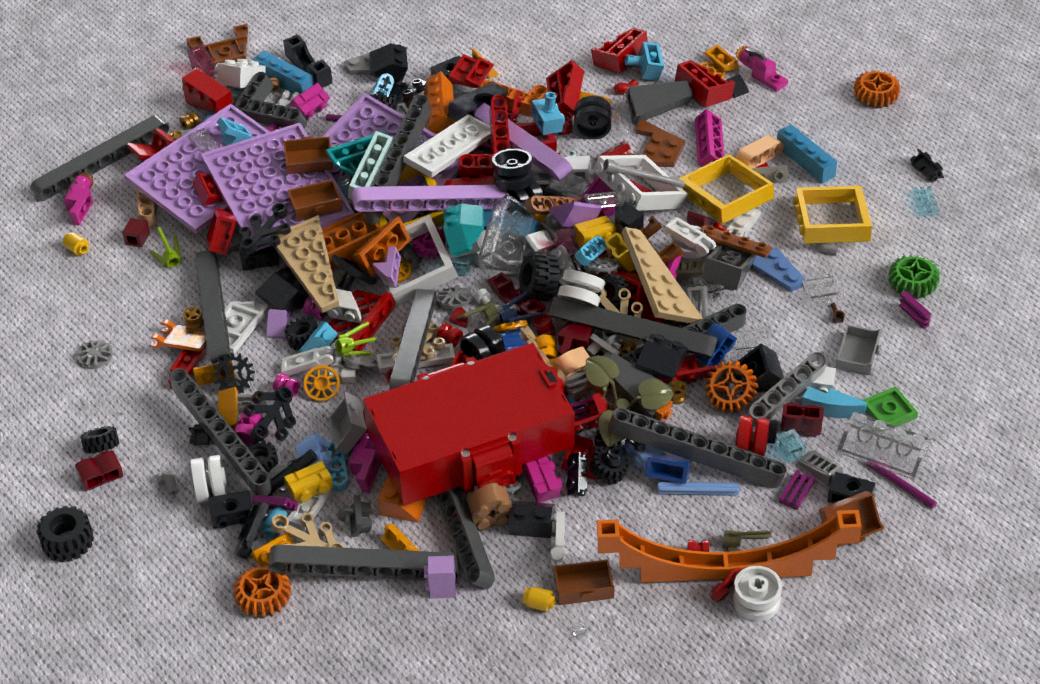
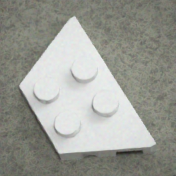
M231 301L225 308L231 352L236 353L267 315L268 310L272 308L267 303L255 304V301Z

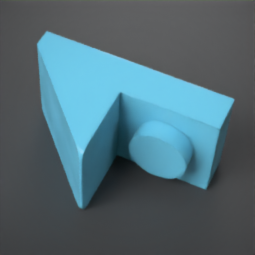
M222 117L217 121L221 128L220 131L223 133L221 139L226 146L253 137L243 125Z
M322 321L299 351L304 352L313 348L329 346L338 333L327 322Z

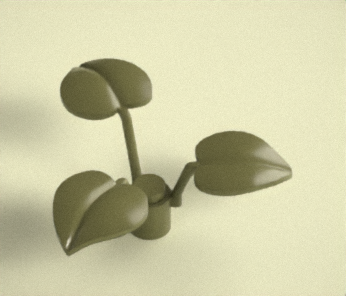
M603 356L589 357L585 361V375L591 385L605 387L608 383L611 384L614 402L613 410L603 412L598 422L600 435L607 447H611L625 439L611 433L608 429L612 413L616 408L629 410L638 400H641V405L644 409L653 411L664 407L673 396V391L661 381L647 379L638 387L640 396H637L631 403L624 398L618 399L613 381L619 375L617 364Z

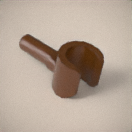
M831 303L834 313L832 321L836 323L837 317H839L844 322L845 313L838 310L835 303Z

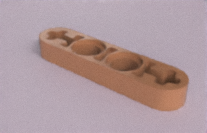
M532 196L525 200V208L530 214L548 215L551 213L550 207L557 206V202L559 205L578 201L573 197Z

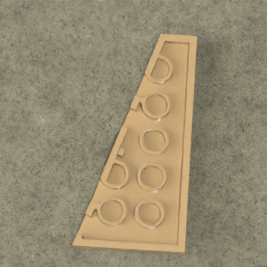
M319 215L290 227L291 232L287 235H282L281 233L273 234L278 235L281 241L280 245L276 246L275 249L320 311L324 313L339 306Z
M625 227L622 235L654 316L691 324L703 319L641 230Z

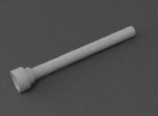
M606 159L603 164V173L606 174L618 172L677 187H684L685 185L683 180L620 166L611 159Z

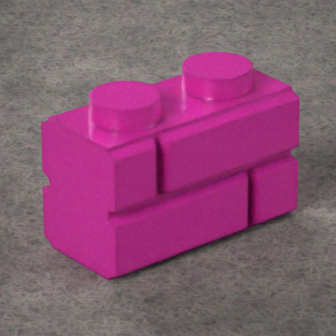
M316 83L292 99L289 107L299 109L304 118L309 120L316 114L315 111L318 109L322 111L328 106L327 102L330 97L323 91L319 83Z
M546 456L523 464V471L536 502L541 503L560 497V489L563 486L560 477L556 478L554 474L556 469L553 460L549 461Z

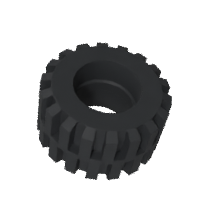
M529 252L524 257L519 271V287L522 294L524 292L528 293L525 298H536L537 300L544 301L552 299L556 293L560 278L557 257L553 254Z
M66 505L62 508L56 507L53 511H48L46 516L41 517V522L37 525V535L43 552H45L47 557H51V560L56 561L58 558L59 562H64V559H67L68 562L73 561L72 558H80V554H86L88 552L87 548H91L93 545L92 527L88 515L82 509H76V506L69 508ZM71 531L70 533H68V534H66V535H60V534H62V533H64V532Z

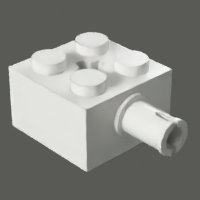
M237 59V62L235 60H225V63H217L215 66L218 83L238 88H246L256 73L265 72L266 66L259 65V62H247V59Z

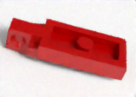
M202 348L200 352L183 349L171 366L170 373L175 369H184L190 376L194 371L193 368H196L205 355V348ZM169 378V380H168L169 385H170L169 388H170V389H173V388H172V385H171L170 378Z

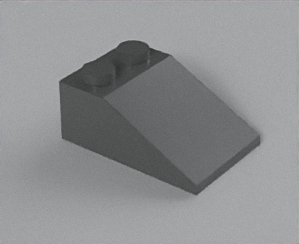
M720 244L706 258L701 279L706 280L707 283L712 285H722L727 290H737L742 285L756 255Z

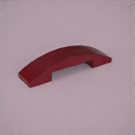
M503 272L487 280L491 289L505 304H508L522 294L518 289L515 290L513 280ZM523 297L514 304L517 308V314L520 316L546 310V306L536 298L530 300Z

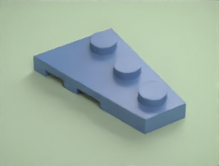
M777 247L773 248L766 258L756 255L752 267L756 268L762 275L765 274L772 278L778 285L790 292L807 286L806 279Z

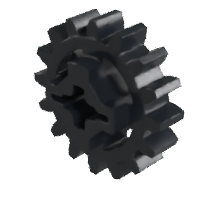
M231 352L230 357H227L225 354L223 355V361L217 359L219 366H213L217 372L212 373V376L218 378L214 383L221 384L219 390L236 387L237 390L239 389L243 393L244 386L250 388L248 381H254L250 374H254L255 371L250 370V367L253 366L252 363H246L248 357L241 359V353L234 357V353ZM232 360L239 361L236 365L226 363ZM227 367L229 369H232L233 371L237 369V374L240 379L234 376L230 378V373ZM244 367L247 371L246 378L242 376L241 371ZM221 368L225 371L226 375L223 380L220 377ZM231 382L240 383L238 386H229Z

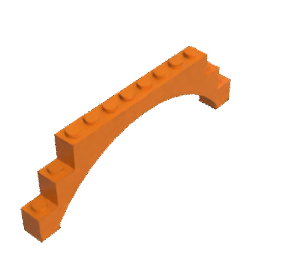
M859 510L837 511L836 515L818 527L777 544L742 551L702 552L673 548L655 543L629 531L619 524V519L597 520L598 554L618 553L620 568H640L641 583L723 580L735 568H741L742 570L750 566L770 568L779 577L812 576L813 561L835 560L837 544L859 543L862 526Z

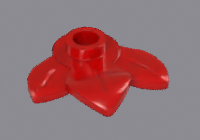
M741 568L732 570L726 580L712 588V595L710 596L712 600L715 599L718 603L730 593L729 588L734 584L735 575Z

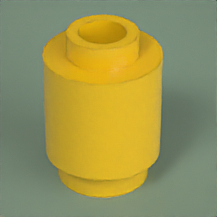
M69 232L63 237L65 248L74 254L81 256L88 251L89 242L77 233Z
M534 586L531 588L526 587L522 603L527 605L528 608L548 612L549 608L553 609L556 596H553V591Z

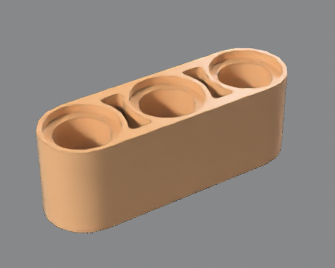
M766 135L741 148L736 154V159L751 169L756 168L780 155L784 149V144L773 136Z
M136 189L140 219L146 220L149 228H152L157 224L155 202Z
M581 346L564 353L554 362L564 375L569 377L583 371L586 368L585 361L590 356L584 347Z

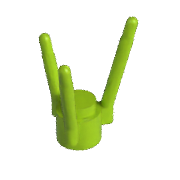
M158 227L157 230L166 250L163 253V258L154 250H151V253L162 262L164 267H175L182 260L177 236H173L175 250L170 248L161 228Z
M367 321L345 334L338 335V339L335 341L336 351L342 354V356L350 354L371 355L372 352L352 351V349L356 345L375 341V337L358 341L349 338L350 335L368 326L369 322Z

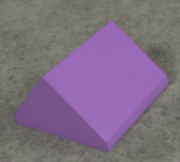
M570 202L550 207V212L563 227L573 228L574 224L597 218L602 208L601 205Z

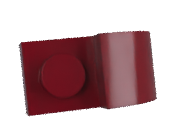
M579 323L565 326L558 334V355L561 356L581 346L586 350L591 343L590 337L594 333L593 326Z

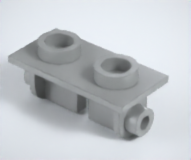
M787 165L752 168V170L773 184L787 182Z

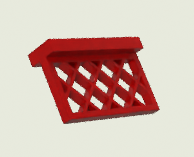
M355 290L352 294L355 300L357 297L365 298L356 303L358 307L367 304L368 307L359 310L361 315L368 313L367 316L362 318L363 321L361 323L333 318L329 325L336 332L348 329L349 332L351 327L368 321V326L349 336L354 341L372 338L396 306L392 293L385 292L383 295ZM378 301L375 305L370 306L369 304ZM342 321H345V322H346L345 324H342V325H339V326H336V327H335V325H336L337 323H339V322H342ZM337 335L336 338L332 341V343H334V342L336 341V339H338V335ZM368 343L356 345L352 351H362Z

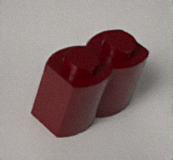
M783 404L781 431L789 434L821 435L824 408L817 405Z
M113 450L101 452L94 458L83 459L75 464L77 475L85 491L92 490L104 483H109L124 476L122 467Z

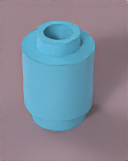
M274 507L270 510L261 525L263 534L268 538H277L281 534L274 532L271 528L272 518L275 515L283 514L288 517L287 511L281 507Z

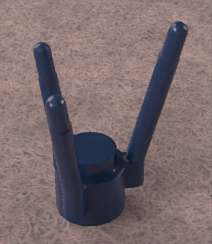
M524 292L508 304L503 305V310L499 311V317L502 324L541 316L543 313L537 312L517 316L515 309H510L511 306L528 294Z

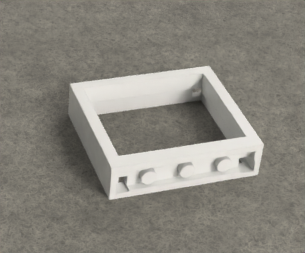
M646 155L598 157L593 172L625 202L638 211L682 208L688 193L681 187L644 179L657 192H641L622 173H603L604 161L611 159L620 166L669 177Z
M430 215L404 227L410 239L429 231L444 262V266L397 288H392L382 279L385 287L389 286V289L386 291L392 293L397 305L414 298L416 289L431 290L458 277Z

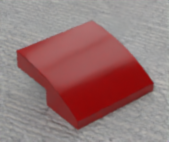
M463 54L449 74L448 80L462 86L480 88L494 67V64L481 57L475 60Z

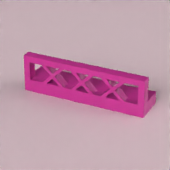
M705 109L695 118L698 165L701 167L725 156L722 120L708 109Z

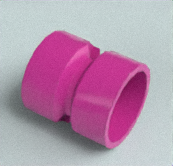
M243 412L234 430L248 447L250 442L256 444L251 438V429L263 420V417L258 413L248 417Z

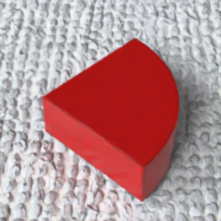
M462 307L456 308L449 317V322L467 328L468 317L457 319V316L466 313V311Z

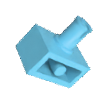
M643 42L638 56L626 55L625 65L639 66L642 79L658 81L664 68L659 43Z
M547 92L544 99L532 100L531 116L542 135L562 132L563 124H565L564 115L560 113L558 105L555 104L556 94L554 92Z

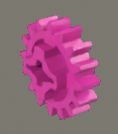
M437 227V232L445 247L446 236L444 228L438 230ZM429 231L413 238L415 254H420L421 258L427 256V260L431 257H434L436 260L437 256H440Z

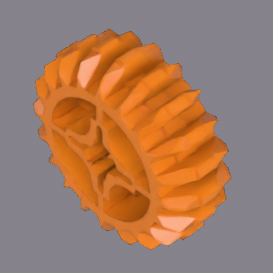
M879 70L861 73L856 78L853 88L857 101H861L862 104L867 103L868 107L870 105H874V107L879 105L881 108L883 105L888 107L889 104H894V101L897 100L900 94V84L896 77L892 76V73L887 74L886 71L880 72Z
M729 360L727 366H725L724 362H721V368L714 366L715 373L709 371L708 374L711 378L705 379L708 385L704 386V389L708 391L705 395L707 398H711L709 403L711 405L715 404V409L718 410L722 407V412L725 413L729 408L730 413L733 414L734 408L741 412L740 406L744 405L745 408H748L747 401L754 402L752 396L757 395V391L754 390L758 388V384L755 383L757 378L752 375V369L747 370L746 364L740 367L739 361L733 365L732 361ZM734 374L741 375L747 382L742 383V381L735 380ZM727 375L724 381L718 382L720 378ZM731 380H732V383L734 384V387H733V389L731 390V393H730L728 387H729V385L731 384ZM716 391L726 393L728 400L720 398ZM739 392H744L741 397L735 399Z
M269 563L266 567L259 564L258 568H254L251 565L250 571L244 570L243 575H238V581L234 582L233 595L235 603L239 606L241 612L245 611L248 616L253 613L255 618L259 614H262L265 618L266 613L269 612L271 615H274L275 609L281 612V606H287V600L291 596L289 578L285 574L270 571ZM273 584L278 586L277 590L273 589ZM247 591H251L252 595L250 597L246 595Z

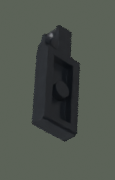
M264 502L253 503L237 540L239 542L233 553L234 555L248 559L252 552V543L259 535V527L268 515V504Z

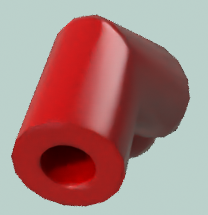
M633 79L628 84H615L614 92L626 94L629 86H638V82Z

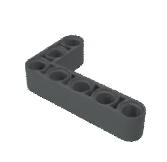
M265 72L256 73L237 100L235 107L258 123L275 124L280 128L301 123L305 129L307 121L299 109L264 102L273 89V83Z

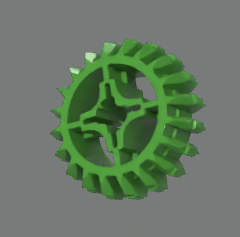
M910 254L909 257L902 256L901 259L897 258L895 262H892L888 273V280L892 289L896 290V293L906 291L911 296L915 295L919 298L920 295L926 297L927 294L931 295L933 291H936L940 281V273L937 265L932 264V260H926L925 257L920 258L918 255L913 257Z

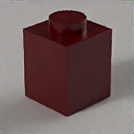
M130 218L122 232L125 245L142 248L150 234L146 220Z

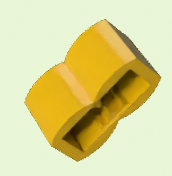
M614 233L605 240L607 248L625 271L631 272L636 269L621 234Z

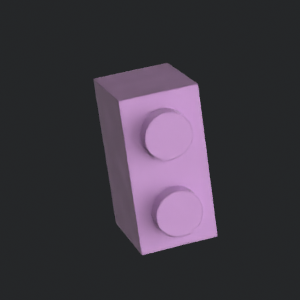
M454 555L428 556V565H424L426 591H430V599L456 598Z

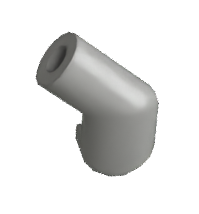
M815 243L820 252L832 255L837 254L838 246L829 245L828 243Z
M162 471V473L156 475L158 484H166L169 495L178 493L176 481L172 474Z

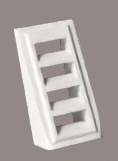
M541 230L525 237L534 252H544V249L549 250L555 245L554 240L546 230Z

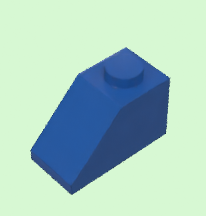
M673 454L648 456L645 476L686 484L690 476L692 461Z

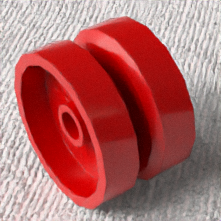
M741 415L735 446L747 451L753 448V453L765 456L770 419L759 417L756 422V428L753 429V418Z

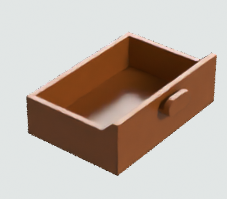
M306 136L301 139L283 140L287 174L334 170L333 163L325 152L326 149L331 148L330 136L315 138Z
M334 180L288 190V199L297 221L343 210L342 198L339 195Z
M868 491L818 509L822 524L836 515L837 511L859 510L862 526L859 543L866 540L865 536L884 529L879 518L873 493ZM837 544V548L845 544Z
M608 559L554 566V578L559 605L614 598V585Z

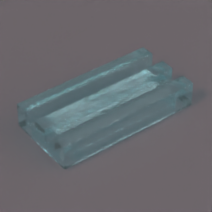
M927 186V189L920 187V190H917V187H913L912 193L920 216L938 215L939 208L931 186ZM926 193L928 194L932 209L930 207ZM919 194L922 195L927 210L926 212L924 211Z

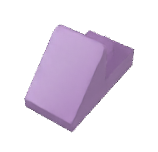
M396 246L388 247L385 262L372 264L376 273L392 288L397 287L401 260Z
M268 310L267 338L286 339L284 331L287 329L286 326L290 324L292 310Z

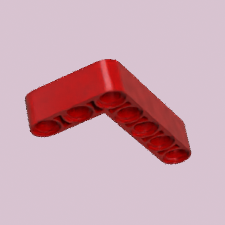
M495 95L491 99L489 116L492 154L462 155L459 158L457 169L460 176L480 177V174H485V176L493 175L492 157L502 150L510 149L507 100L504 96Z

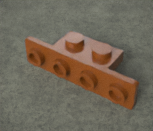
M704 225L700 229L706 236L717 242L716 248L720 244H724L764 258L772 251V247L763 242H755L747 237L734 235L729 231L715 229L713 226Z

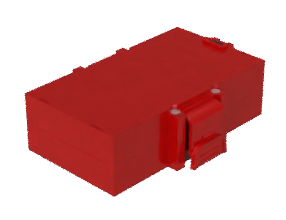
M533 342L478 361L471 357L465 359V364L462 362L428 374L417 375L418 381L363 398L367 434L403 506L462 486L465 493L474 491L475 485L480 489L490 483H497L502 487L516 484L515 476L522 474L523 464L575 447V412L564 395V382L561 378L559 379L556 368L550 367L544 362Z

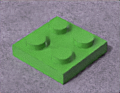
M896 386L862 400L867 402V413L883 432L918 417L916 409Z

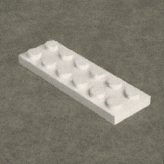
M468 114L404 155L403 162L432 178L459 160L462 155L468 154L491 138L490 126Z

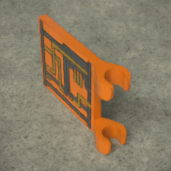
M164 320L161 325L168 327L162 329L163 334H169L166 339L159 334L151 336V339L157 341L151 343L152 348L167 346L200 352L207 342L205 329L176 325L170 320Z

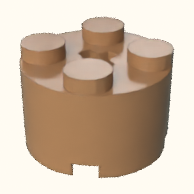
M490 483L480 489L476 486V490L472 494L471 492L468 493L467 504L473 522L478 526V529L485 530L489 527L504 526L509 523L512 504L505 486L502 487L497 483Z

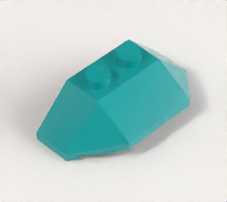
M374 134L326 149L325 152L334 166L354 177Z
M468 204L449 206L447 209H444V232L452 257L469 252L472 249V244L477 241L484 230V209L482 206Z

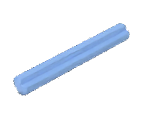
M659 482L658 493L738 495L739 484Z

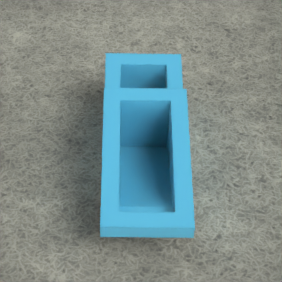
M808 387L802 396L801 405L823 407V416L862 418L866 414L867 402L831 388L828 393Z

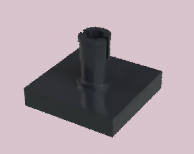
M333 254L330 259L346 271L342 280L337 285L345 291H348L355 278L371 285H375L378 280L374 276H369L358 268L354 262Z

